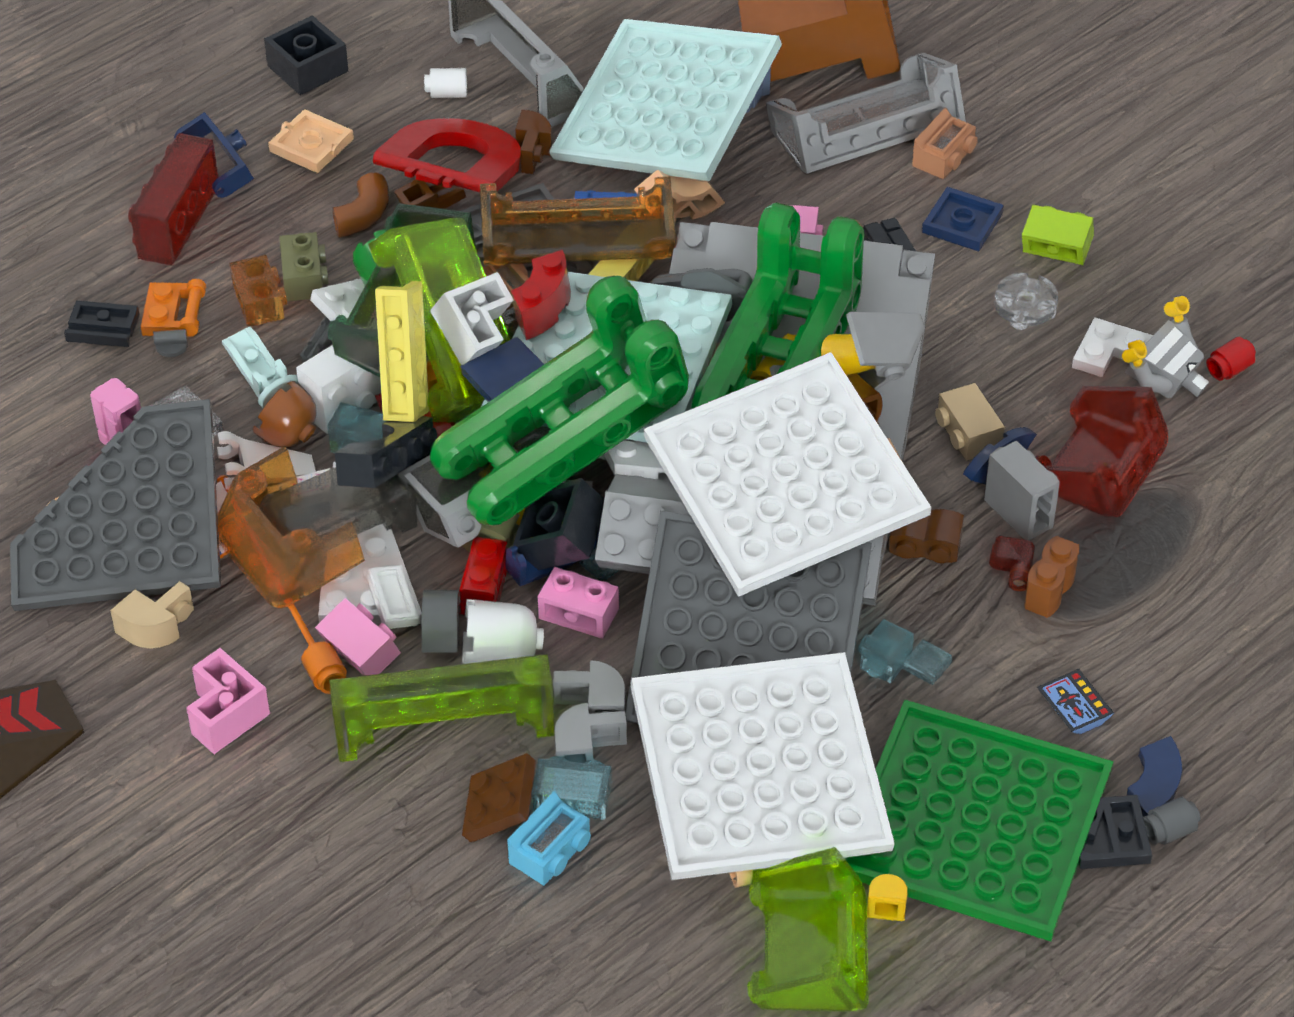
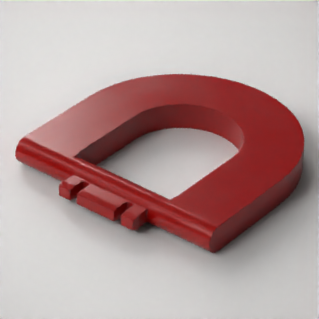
M455 118L428 119L409 124L400 129L375 151L373 164L405 172V177L413 178L416 175V180L435 185L443 183L442 187L452 188V186L493 196L518 172L521 147L513 136L489 124ZM440 146L467 147L477 150L484 155L465 173L418 160L429 150Z

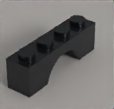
M422 416L415 422L386 421L382 423V439L349 443L336 451L337 485L376 488L429 454L433 443L437 439L433 417Z

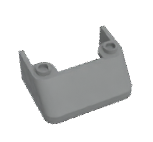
M849 312L846 314L860 366H875V369L858 373V375L875 390L890 380L903 377L905 371L912 363L925 330L921 314L891 312ZM773 365L770 367L771 375H776L779 368L783 367V365Z

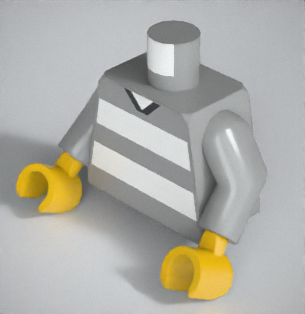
M1185 296L1175 297L1173 301L1165 304L1164 312L1167 316L1174 318L1172 322L1168 320L1146 344L1141 340L1128 343L1129 349L1124 350L1122 353L1123 360L1130 363L1125 373L1136 379L1143 390L1160 393L1167 398H1172L1182 386L1198 397L1209 384L1208 380L1196 372L1204 359V354L1199 350L1192 336L1187 317H1183L1190 309L1189 300Z

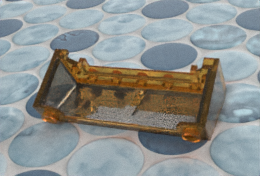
M670 176L655 177V184L651 189L645 191V187H638L637 197L512 201V192H505L506 197L500 195L496 190V183L480 184L484 265L503 266L506 264L532 263V259L562 249L566 262L643 258L664 259L672 257L673 250L676 248V232Z

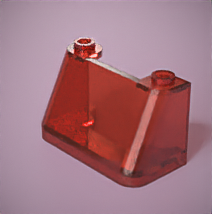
M1083 386L1070 405V413L1072 418H1074L1077 428L1053 463L1045 455H1036L1035 458L1048 471L1053 472L1058 481H1060L1058 498L1104 517H1120L1164 452L1168 443L1167 425L1152 387Z

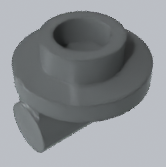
M186 329L153 332L156 350L162 356L176 357L183 354L188 348Z

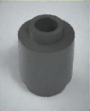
M1180 797L1149 810L1148 815L1143 817L1149 841L1152 844L1161 843L1165 845L1197 831L1200 813L1196 805L1192 801L1188 802L1184 797Z

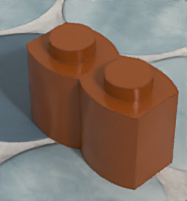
M1059 536L1051 538L1046 543L1042 551L1041 560L1032 566L1028 574L1024 603L1026 610L1046 618L1058 610L1062 594L1070 589L1075 580L1079 544Z

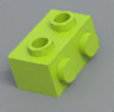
M1032 205L1022 233L1023 252L1084 265L1094 237L1093 217L1079 212L1070 213L1057 210L1051 206Z

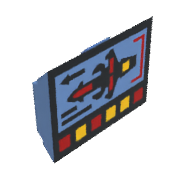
M1080 669L1037 687L1073 733L1082 734L1096 728L1114 714Z

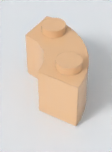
M658 169L634 188L647 208L655 216L667 221L676 222L677 218L688 216L692 220L697 219L725 204L709 181L668 176Z

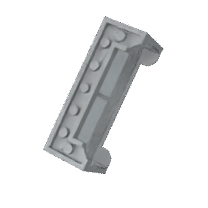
M920 53L904 60L900 67L901 79L828 103L797 111L795 104L787 98L766 102L771 131L800 170L808 174L915 139L945 107L952 117L966 122L957 65L926 53Z

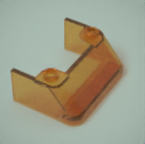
M285 446L239 472L234 477L218 512L219 545L264 599L276 608H285L296 603L365 561L357 532L352 522L345 524L322 539L315 531L308 528L296 529L283 537L260 510L263 506L299 486L289 452Z

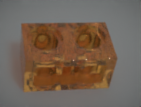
M261 255L229 263L232 285L247 327L284 319L283 306L288 305L284 287L277 286V284H280L279 274L276 266L270 267L267 256Z

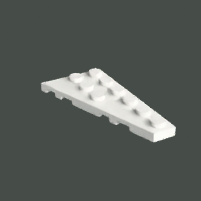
M333 462L332 473L334 476L336 500L329 501L318 612L319 623L346 598L355 607L359 603L362 604L373 615L374 619L372 622L381 624L366 576L368 568L402 565L419 616L418 624H421L422 612L377 488L338 486L336 462Z

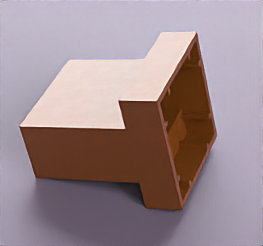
M738 0L742 32L777 35L782 42L771 64L770 82L859 58L862 59L867 79L900 71L901 64L888 0Z

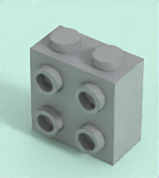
M1014 441L1005 447L997 448L989 455L984 500L1023 539L1029 541L1053 528L1060 481H1058L1053 472L1048 471L1036 460L1031 451L1026 450L1020 443Z

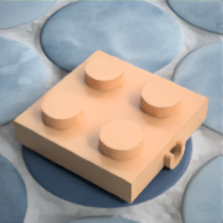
M304 109L290 123L286 121L282 124L281 131L268 142L269 152L319 173L354 137L353 130Z

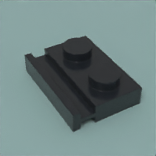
M76 300L68 321V329L64 331L66 342L129 347V339L133 336L140 316L139 308L134 305Z

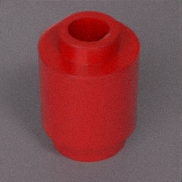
M1235 337L1210 354L1206 361L1208 371L1219 381L1223 379L1229 380L1255 363L1256 350L1249 340Z

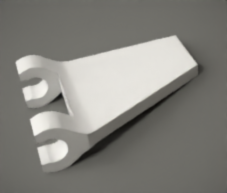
M228 431L218 433L219 444H229L226 447H217L218 458L230 459L239 454L241 465L236 462L225 464L226 475H236L233 478H224L227 490H238L252 482L283 481L316 472L311 454L246 440Z

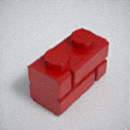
M482 537L473 539L459 589L461 614L465 615L467 599L500 601L507 574L505 565L508 546L504 540Z

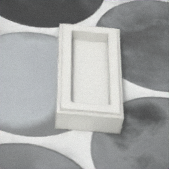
M402 565L368 568L366 576L381 623H384L389 629L417 626L419 616Z

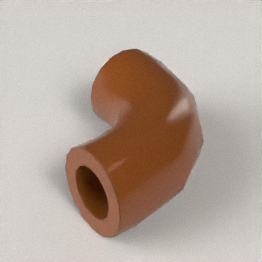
M377 172L365 174L357 182L358 197L351 203L332 207L338 238L364 231L381 218L389 202V187L386 178L382 174Z

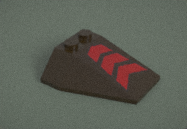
M56 680L0 689V799L84 733L81 723Z

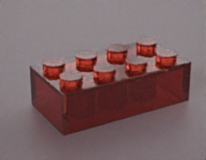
M178 133L173 143L168 145L165 156L160 164L155 166L148 184H144L140 197L135 204L131 205L128 213V219L132 223L133 229L132 241L136 245L138 259L173 266L215 195L212 185L219 177L212 139Z

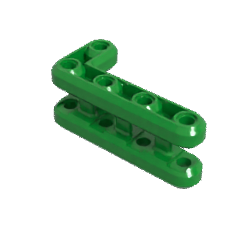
M776 202L763 210L757 233V270L754 280L694 393L691 409L759 382V380L750 379L753 371L758 368L763 356L785 361L783 367L779 368L777 372L779 374L820 357L822 343L828 335L846 333L849 326L846 314L856 312L862 291L864 229L857 219L843 216L834 218L828 227L827 234L822 239L820 252L800 247V215L792 205ZM799 270L820 275V284L814 299L792 294L794 286L798 284ZM784 314L806 319L805 323L800 326L793 341L771 336L773 331L778 328Z
M604 277L589 290L586 300V311L593 330L586 337L442 433L433 443L430 463L445 479L457 480L488 462L494 467L491 473L478 481L469 490L467 496V509L480 524L499 525L507 521L675 406L686 395L689 374L678 336L665 321L646 320L639 293L625 277ZM628 365L631 372L630 375H628L625 371ZM601 385L606 389L607 392L604 396L585 409L582 408L575 414L569 410L572 403L590 391H594ZM545 423L551 429L547 435L518 453L512 447L515 445V442L534 429L540 428Z

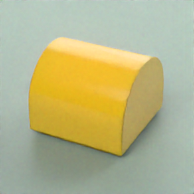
M883 874L872 880L868 896V918L894 921L905 920L907 886L901 878L892 874Z

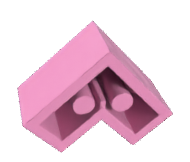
M221 648L192 667L197 695L200 698L186 707L191 734L213 754H216L270 715L266 687Z

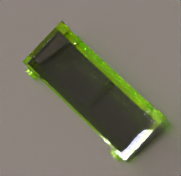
M548 654L329 680L339 762L358 760L357 751L359 747L366 741L367 744H374L373 729L515 712L517 726H523L524 722L530 724L536 730L537 738L555 736L553 689Z

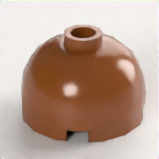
M295 381L287 383L292 387L287 392L281 388L275 393L258 416V419L262 421L260 429L255 425L253 427L254 434L272 446L290 447L297 444L300 440L305 443L316 430V427L313 425L317 416L316 404L311 395Z

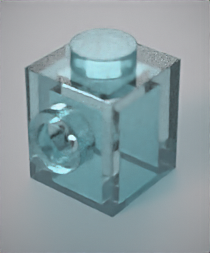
M883 619L871 635L866 634L860 643L858 650L861 653L860 669L866 671L872 677L880 678L891 684L912 656L914 633Z

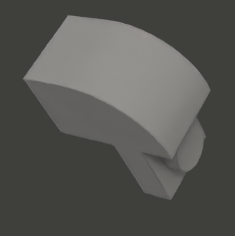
M590 660V671H554V704L578 705L588 703L589 714L604 711H625V684L620 673L612 666L600 661Z
M588 703L578 704L566 710L559 717L555 725L557 774L593 771V747L626 745L627 725L625 711H604L589 714Z

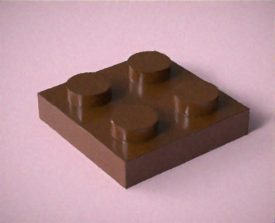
M525 753L471 776L462 830L464 838L472 843L528 820L536 760Z

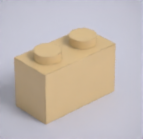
M976 383L939 394V404L935 410L937 422L941 427H945L950 435L953 447L956 450H960L966 461L973 459L986 445L991 443L994 446L1004 438L1005 426Z

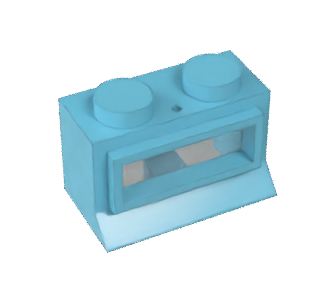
M553 791L528 817V820L523 822L507 839L509 864L544 886L553 876H558L562 873L568 860L576 851H582L589 843L591 838L589 818L565 804L556 792Z

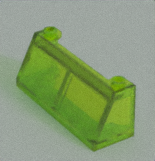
M455 217L391 228L368 244L369 249L378 266L383 268L395 266L402 287L411 281H422L425 345L438 381L429 390L428 407L434 422H460L481 408L485 398L462 375V365L430 310L444 293L486 277L464 218ZM500 316L494 319L493 322L504 339L500 343L502 345L508 342L510 338Z

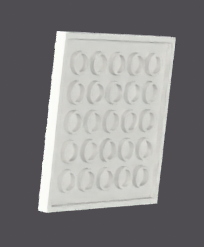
M831 352L644 429V437L738 597L931 514L930 504Z
M845 652L631 678V691L672 880L893 851L895 843Z

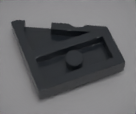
M1138 795L1101 797L1085 847L1080 855L1079 869L1151 864L1152 851Z

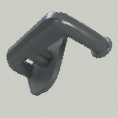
M704 268L689 270L685 273L660 275L654 278L651 284L729 294L732 296V307L726 319L727 322L735 316L753 280L749 273L739 269L715 270Z

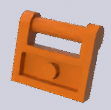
M192 279L188 283L150 282L141 322L142 336H153L155 331L186 329L187 337L195 336L199 329L197 317L201 298L204 297L206 292V283L200 279ZM181 299H188L185 317L181 321H177Z

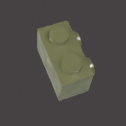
M317 232L279 236L286 302L311 299L312 290L323 288V285L329 284L327 265H320V263H326L325 245H318Z

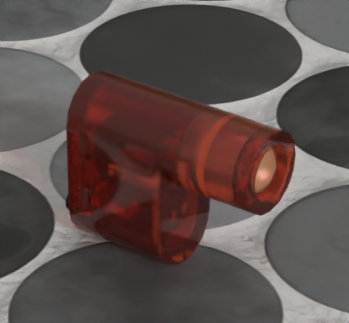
M1001 535L996 537L995 543L992 545L989 565L994 569L1010 572L1008 586L1014 591L1022 592L1027 588L1028 574L1033 564L1035 545L1029 540Z

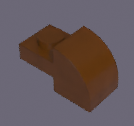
M522 109L515 128L516 140L521 147V173L534 174L537 162H542L543 155L551 156L549 153L552 147L551 124L542 114Z
M414 180L394 191L396 198L404 209L418 223L442 217L440 211L466 198L464 188L456 186L446 188L442 187L443 183L440 185L426 184L420 180Z

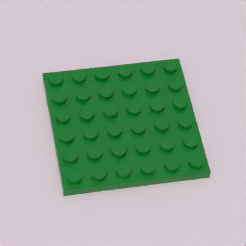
M904 700L875 769L895 843L893 851L838 858L834 874L868 885L879 875L892 874L905 882L907 897L1051 942L1078 868L1080 855L1085 847L1101 797H1103L1112 772L1114 761Z

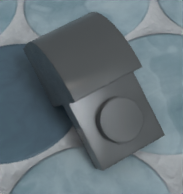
M459 590L423 591L421 619L422 652L458 651L460 645L459 617L461 614Z

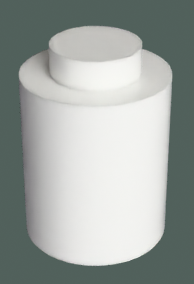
M431 68L430 74H425V92H430L431 98H467L466 68Z

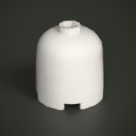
M467 599L465 608L467 632H463L462 648L463 670L517 671L528 667L534 659L536 649H543L544 629L537 628L536 617L532 610L520 604Z

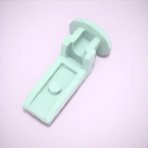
M250 326L222 340V345L259 398L258 404L262 408L266 406L278 390L282 388L287 392L292 388L287 383L290 381L298 383L297 375H287V368L281 359L276 361L273 359L257 333Z

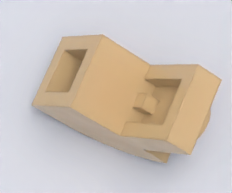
M179 581L156 602L135 589L110 611L116 634L139 647L159 648L169 645L180 638L177 624L185 621L194 608L190 587Z

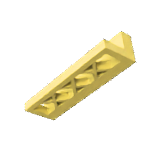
M411 281L403 287L379 286L375 289L384 421L415 422L429 412L422 281Z

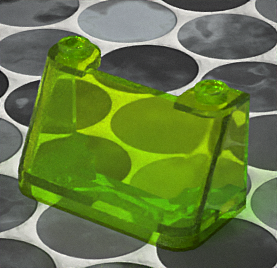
M833 847L798 856L768 868L753 869V882L749 886V895L752 904L755 907H759L765 915V971L754 972L752 980L748 982V993L751 1001L763 1010L851 1012L867 1008L868 948L866 894L860 878L838 849Z

